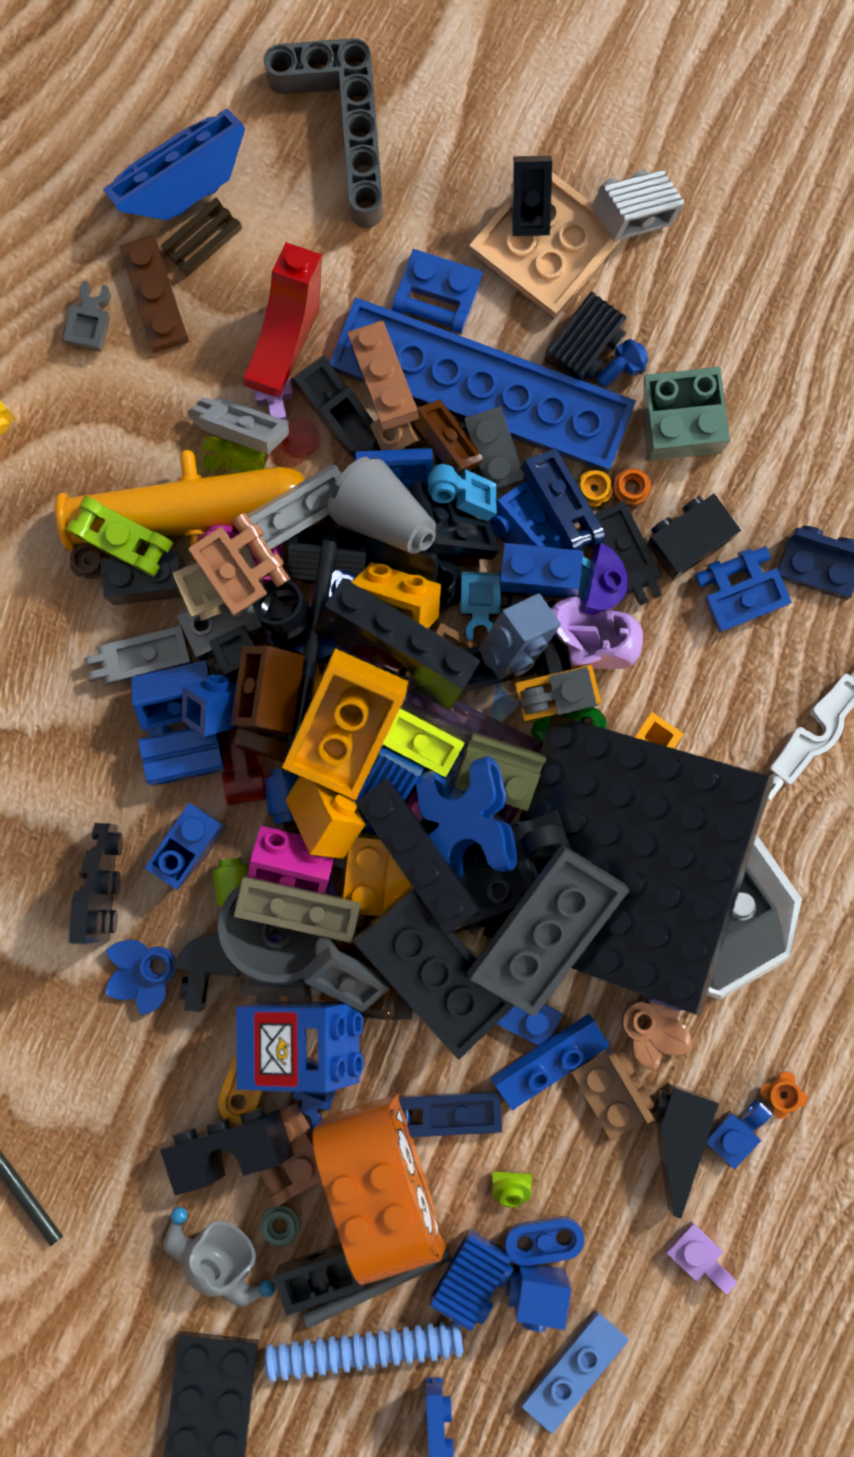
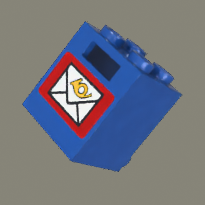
M271 1001L236 1007L237 1090L326 1093L360 1083V1076L364 1067L363 1056L359 1053V1035L363 1029L362 1014L358 1009L344 1002ZM306 1029H318V1070H307Z

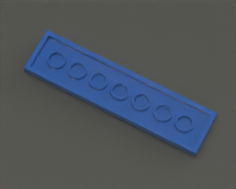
M355 297L329 362L336 373L365 383L347 332L383 320L415 402L426 405L441 399L453 416L463 420L471 415L502 405L512 438L547 451L557 449L560 456L609 473L636 400Z

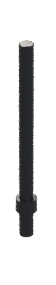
M323 540L321 545L303 651L304 661L296 708L297 714L294 721L293 734H285V741H288L286 757L312 699L322 634L314 630V627L329 598L338 543ZM283 769V772H285V773L295 774V773H292V772H290V771H288V770H286V769Z

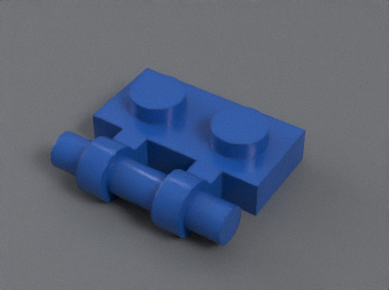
M766 546L753 551L750 548L738 552V557L723 563L719 561L707 565L706 570L694 574L699 588L713 583L717 589L716 593L706 596L705 602L719 633L779 610L792 603L778 569L775 568L763 573L759 564L770 560V554ZM744 570L749 579L731 586L728 577Z

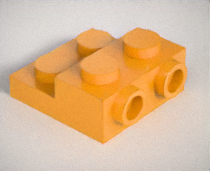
M359 834L347 852L342 898L361 902L359 910L361 915L379 916L410 886H413L378 835Z

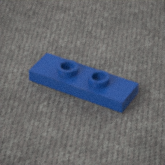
M588 1013L491 1077V1079L513 1111L610 1045L594 1019Z

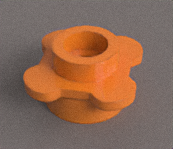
M787 1071L781 1072L779 1078L774 1082L764 1083L760 1088V1095L769 1101L772 1106L773 1115L779 1119L786 1118L788 1113L795 1111L798 1107H803L807 1102L806 1093L801 1091L795 1084V1076ZM783 1091L787 1093V1097L784 1099L780 1097V1093Z

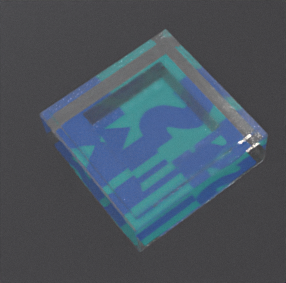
M501 683L483 687L467 702V705L494 731L519 707V702Z

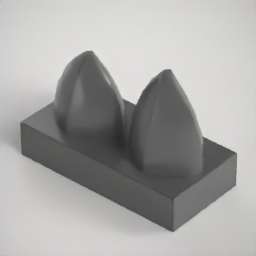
M327 937L318 939L314 960L302 970L304 983L362 1012L390 989L389 983L378 971L366 966L359 958H351L338 951L336 946Z

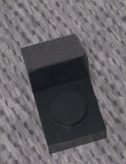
M513 156V183L511 184L513 236H550L552 156Z

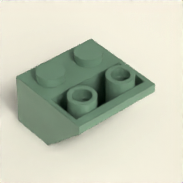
M720 367L644 375L643 427L648 461L719 454L724 451L730 442Z

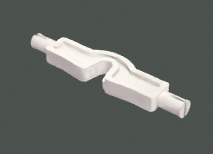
M854 671L851 675L844 674L830 691L810 710V715L822 726V735L816 736L810 731H806L803 727L796 728L780 754L769 766L768 771L772 773L771 777L774 778L773 787L768 797L769 801L772 800L783 784H792L813 757L828 751L838 741L844 728V718L854 706Z

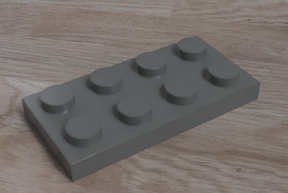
M561 844L468 970L469 979L535 1017L629 892V889L623 882Z

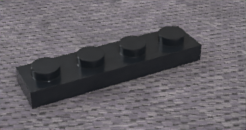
M385 779L355 802L446 935H450L482 911L390 779Z

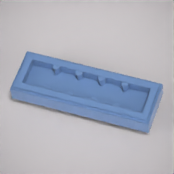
M597 1310L521 1402V1407L553 1434L629 1341L628 1337Z

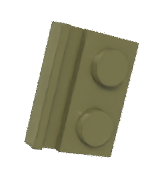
M471 732L467 748L464 750L452 784L454 788L467 791L470 787V765L478 758L490 756L498 763L506 792L505 804L528 811L546 757L542 754Z

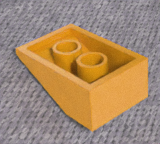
M334 649L282 768L356 800L405 699L408 681Z

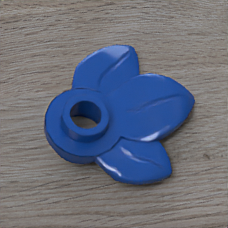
M138 940L120 941L110 946L106 953L110 960L119 968L110 978L105 994L119 1000L135 998L141 1015L148 1014L159 1008L166 997V983L173 979L177 971L174 968L176 963L174 954L164 947H152L149 949ZM155 959H161L164 962L165 968L162 973L153 971L152 962Z

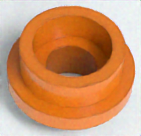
M628 468L616 476L613 483V492L619 502L625 500L627 506H637L648 498L651 492V482L647 474L642 470ZM629 482L635 483L638 487V492L634 494L628 493L625 489V484Z

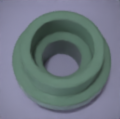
M287 1205L272 1206L264 1213L261 1219V1233L265 1240L272 1245H287L299 1233V1216L294 1209ZM277 1218L285 1219L288 1223V1228L284 1231L277 1230L274 1227V1220Z

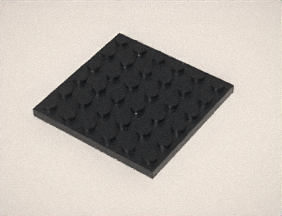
M552 715L539 753L546 757V761L542 765L541 775L528 811L522 809L519 821L532 820L556 810L559 813L571 848L570 850L623 882L629 889V892L571 968L689 1013L701 1015L774 778L563 716ZM552 856L534 862L538 875ZM504 921L485 927L483 935L493 938Z

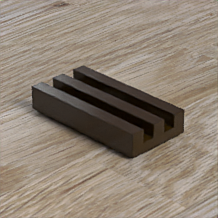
M216 197L167 239L161 247L174 263L189 276L242 229V226L236 218H233L231 212L222 206ZM224 222L228 224L186 262L183 260L194 248L207 240L209 235Z

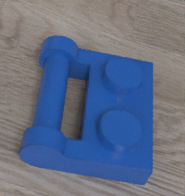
M413 249L399 289L394 297L391 310L400 314L404 312L452 327V332L462 335L483 278V271ZM411 292H415L458 306L459 308L457 312H452L410 298Z

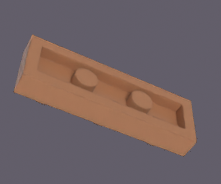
M382 320L347 332L382 430L384 431L419 419L416 404L384 321Z

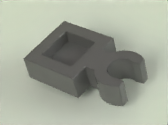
M83 281L79 290L83 303L82 306L71 304L63 341L69 346L102 352L110 315L106 311H101V309L109 304L111 294L108 287L102 285L100 295L92 298L89 296L91 292L89 282Z

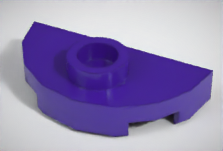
M602 542L594 549L580 611L591 615L609 611L622 601L627 591V573L623 562L614 550Z

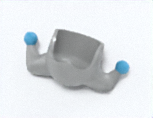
M176 1207L172 1210L170 1215L172 1222L166 1233L163 1249L168 1256L184 1265L185 1277L194 1290L210 1297L222 1296L238 1307H245L262 1296L270 1297L273 1295L275 1284L269 1279H264L260 1285L250 1286L244 1282V1279L254 1266L256 1255L250 1239L241 1229L231 1223L216 1221L212 1222L193 1239L185 1236L182 1230V1224L187 1219V1211L182 1207Z

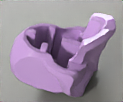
M577 596L559 601L552 607V612L561 623L555 634L564 644L568 645L569 662L572 669L592 665L593 669H624L634 665L638 660L643 646V631L641 624L632 616L614 610L600 612L597 615L580 612L583 599L580 602Z

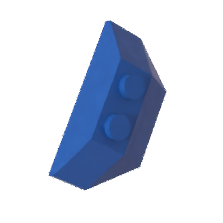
M227 108L219 112L215 117H208L185 128L127 166L114 179L113 183L107 185L103 191L119 212L168 221L174 216L185 213L189 206L204 196L214 194L221 185L230 180L245 128L242 122Z

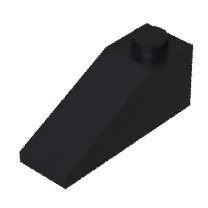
M668 1083L666 1091H659L654 1103L653 1112L658 1114L656 1125L667 1206L673 1216L681 1219L719 1103L710 1097Z

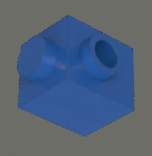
M211 675L204 681L183 686L182 722L204 737L237 728L238 726L230 725L236 684L225 676Z

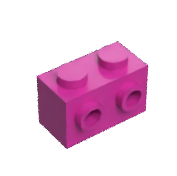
M260 826L247 877L325 894L334 858L310 855L301 835L289 833L281 829Z

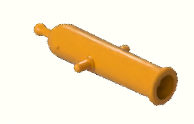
M184 450L180 455L182 477H179L177 482L69 497L65 492L58 494L55 502L58 534L62 545L67 551L73 550L77 544L87 543L69 533L66 528L71 519L76 520L82 510L79 505L84 496H88L105 507L163 536L185 535V537L189 538L191 547L197 543V536L209 531L210 526L227 525L232 526V530H237L232 522L237 516L242 513H250L301 483L305 478L301 472L295 469L280 466L201 478L200 475H197L194 453L190 450ZM95 517L89 529L98 533L105 521Z

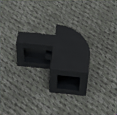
M218 933L203 935L189 942L178 955L174 967L175 969L190 971L189 977L184 976L182 979L179 998L180 1000H185L184 1010L194 1012L205 1010L210 973L232 977L241 975L224 956L220 947Z

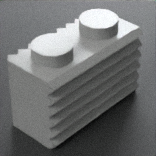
M641 170L628 179L618 181L616 178H611L605 181L599 187L598 194L591 207L612 240L617 242L619 239L622 241L624 238L628 239L637 234L639 236L642 233L646 234L648 231L652 232L654 229L657 231L659 228L663 229L666 226H671L684 205V199L680 198V193L676 192V187H673L672 181H669V176L665 175V170L651 173Z

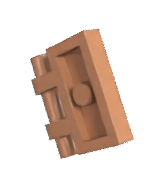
M242 513L232 521L240 533L234 538L230 539L221 526L188 548L233 616H236L267 595V592L259 582L264 577L269 575L277 588L290 580L282 568L285 563L278 554L274 555L262 538L264 532L258 524L253 525L246 513ZM246 546L250 547L261 563L252 570L239 552Z

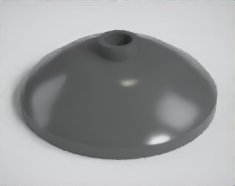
M239 884L224 901L218 919V939L227 961L240 974L261 984L283 986L303 981L302 970L314 960L316 943L322 936L234 917L241 884ZM272 935H280L284 940L280 943H274L270 940V937ZM329 938L335 945L336 939Z

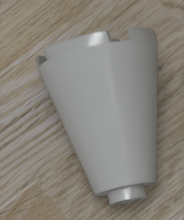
M367 456L361 457L350 464L338 477L335 485L339 487L335 499L330 496L328 510L332 520L339 526L412 554L425 551L432 545L436 536L435 522L384 461L377 457L372 460Z

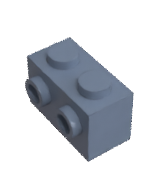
M540 593L503 610L478 650L482 655L484 663L494 671L499 680L512 673L517 677L533 667L534 662L548 646L549 641L557 632L561 623Z

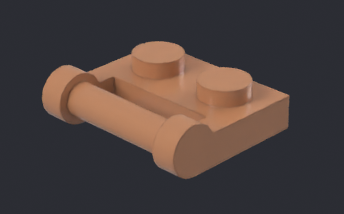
M296 1102L280 1111L294 1156L283 1162L282 1165L292 1182L285 1185L275 1167L259 1171L271 1192L269 1198L274 1207L280 1206L292 1197L322 1181L314 1154L313 1131Z

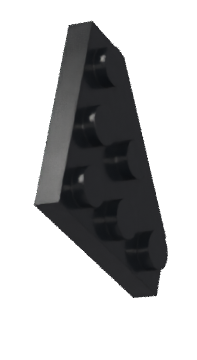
M94 823L92 839L97 840V844L92 846L91 850L86 851L80 871L81 878L86 879L85 885L80 886L79 890H75L73 895L69 943L89 944L109 941L111 933H115L117 930L118 913L117 910H112L113 894H118L120 889V872L115 871L116 855L120 856L122 853L123 835L121 832H117L118 825Z

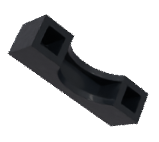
M342 578L328 599L314 627V630L347 650L356 646H367L391 655L409 671L415 684V691L447 710H450L480 662L478 658L345 578Z

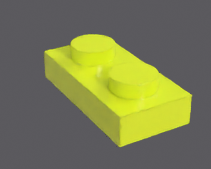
M402 708L399 709L383 742V745L444 777L449 773L465 744L462 740Z

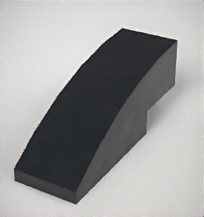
M324 355L319 356L290 378L313 411L354 461H356V452L382 451L370 427L371 423L374 422L350 387H346Z

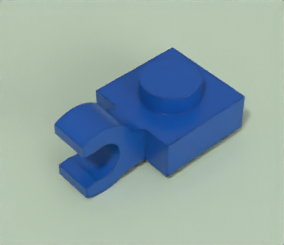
M758 1099L752 1102L739 1119L729 1111L710 1131L706 1143L732 1168L736 1169L761 1142L760 1138L753 1131L761 1127L773 1113Z

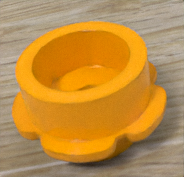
M586 471L580 476V482L577 483L591 507H598L602 502L609 501L613 493L611 479L602 471ZM591 486H597L598 490L593 492Z

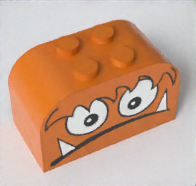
M398 1093L325 1116L313 1129V1147L319 1174L346 1260L354 1278L360 1285L440 1262L447 1247L413 1137H410Z

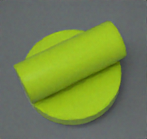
M492 1171V1196L503 1206L509 1208L519 1207L531 1198L532 1173Z

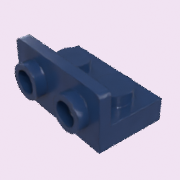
M796 527L787 537L778 566L782 580L844 600L850 599L854 590V539L839 537L836 540L824 536V532L816 527Z

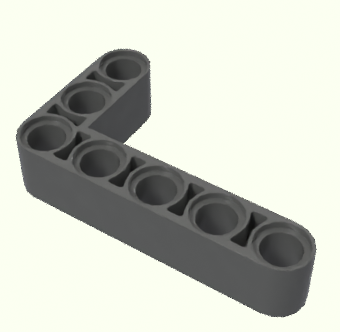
M356 38L273 45L264 55L267 80L273 91L279 94L340 90L351 217L357 225L364 228L377 225L383 217V199L372 60L369 46L363 40ZM352 61L362 62L359 66L348 65ZM315 64H324V65H326L325 67H323V68H321V69H313V68H311V67L314 66ZM282 66L289 68L284 72L275 71L278 67ZM357 95L365 97L364 100L359 102L350 100ZM359 130H365L368 132V134L363 137H356L353 135V133ZM361 165H368L372 168L365 173L355 170ZM364 200H370L375 203L367 209L358 206Z

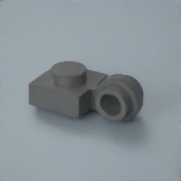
M588 667L549 676L553 692L545 693L543 686L521 691L522 699L518 700L520 708H524L526 715L548 710L547 702L555 700L558 715L597 706Z

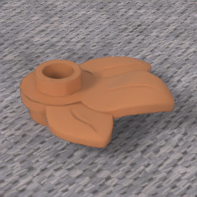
M634 1002L626 1007L622 1014L621 1025L624 1033L632 1039V1054L638 1063L646 1068L656 1070L661 1062L662 1053L682 1055L691 1050L692 1039L685 1025L679 1022L686 1011H677L653 1002ZM640 1015H644L647 1019V1024L643 1029H640L637 1025Z

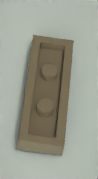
M244 876L234 917L352 943L361 902Z

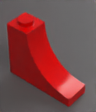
M285 242L272 270L266 314L254 354L244 376L245 387L280 398L319 313L322 254Z

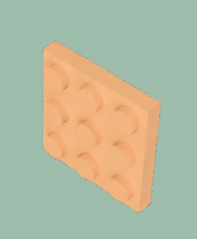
M552 172L550 236H513L510 196L469 245V252L556 319L621 240L619 239L617 242L612 240L591 207L593 203Z

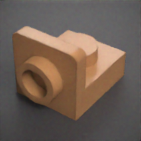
M379 419L370 425L381 450H404L409 447L424 446L428 443L421 436L412 421L384 431Z

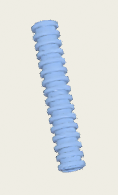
M452 1320V1325H446L445 1321L439 1323L440 1326L434 1327L433 1323H428L427 1328L422 1329L421 1325H415L414 1330H409L408 1326H405L399 1332H397L396 1328H391L390 1333H384L382 1329L378 1330L376 1335H372L371 1331H366L365 1336L361 1337L359 1333H354L353 1338H348L346 1334H343L341 1339L338 1340L334 1336H329L328 1341H323L322 1337L316 1339L315 1343H311L310 1339H305L304 1344L292 1341L291 1346H286V1343L282 1342L276 1348H274L273 1344H268L265 1349L266 1375L270 1382H276L277 1377H281L283 1381L289 1379V1376L294 1375L295 1379H300L302 1374H306L309 1378L313 1377L315 1372H319L320 1376H325L326 1371L330 1370L332 1374H338V1369H344V1372L348 1373L353 1367H356L357 1371H362L363 1366H369L371 1370L375 1369L376 1364H381L382 1368H386L388 1363L391 1362L394 1363V1366H400V1361H406L407 1365L412 1364L414 1359H418L419 1363H424L425 1358L430 1357L431 1361H437V1356H443L444 1360H447L449 1355L456 1354V1358H461L462 1353H464L461 1327Z

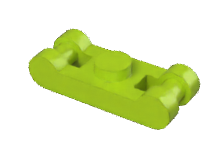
M84 496L79 505L82 510L76 520L71 519L66 530L77 538L128 565L155 577L160 568L157 564L163 553L168 554L173 542L165 536L151 531L105 507L98 501ZM95 517L105 521L98 533L89 529ZM142 541L149 545L144 556L136 554Z

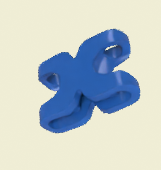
M490 756L473 761L470 765V787L465 795L456 800L451 796L446 779L440 774L433 771L421 773L416 781L420 812L426 820L439 823V827L430 834V837L459 879L463 876V855L467 848L476 842L482 846L487 863L492 869L502 873L513 870L517 865L513 830L507 822L493 818L504 807L506 802L505 787L498 763Z

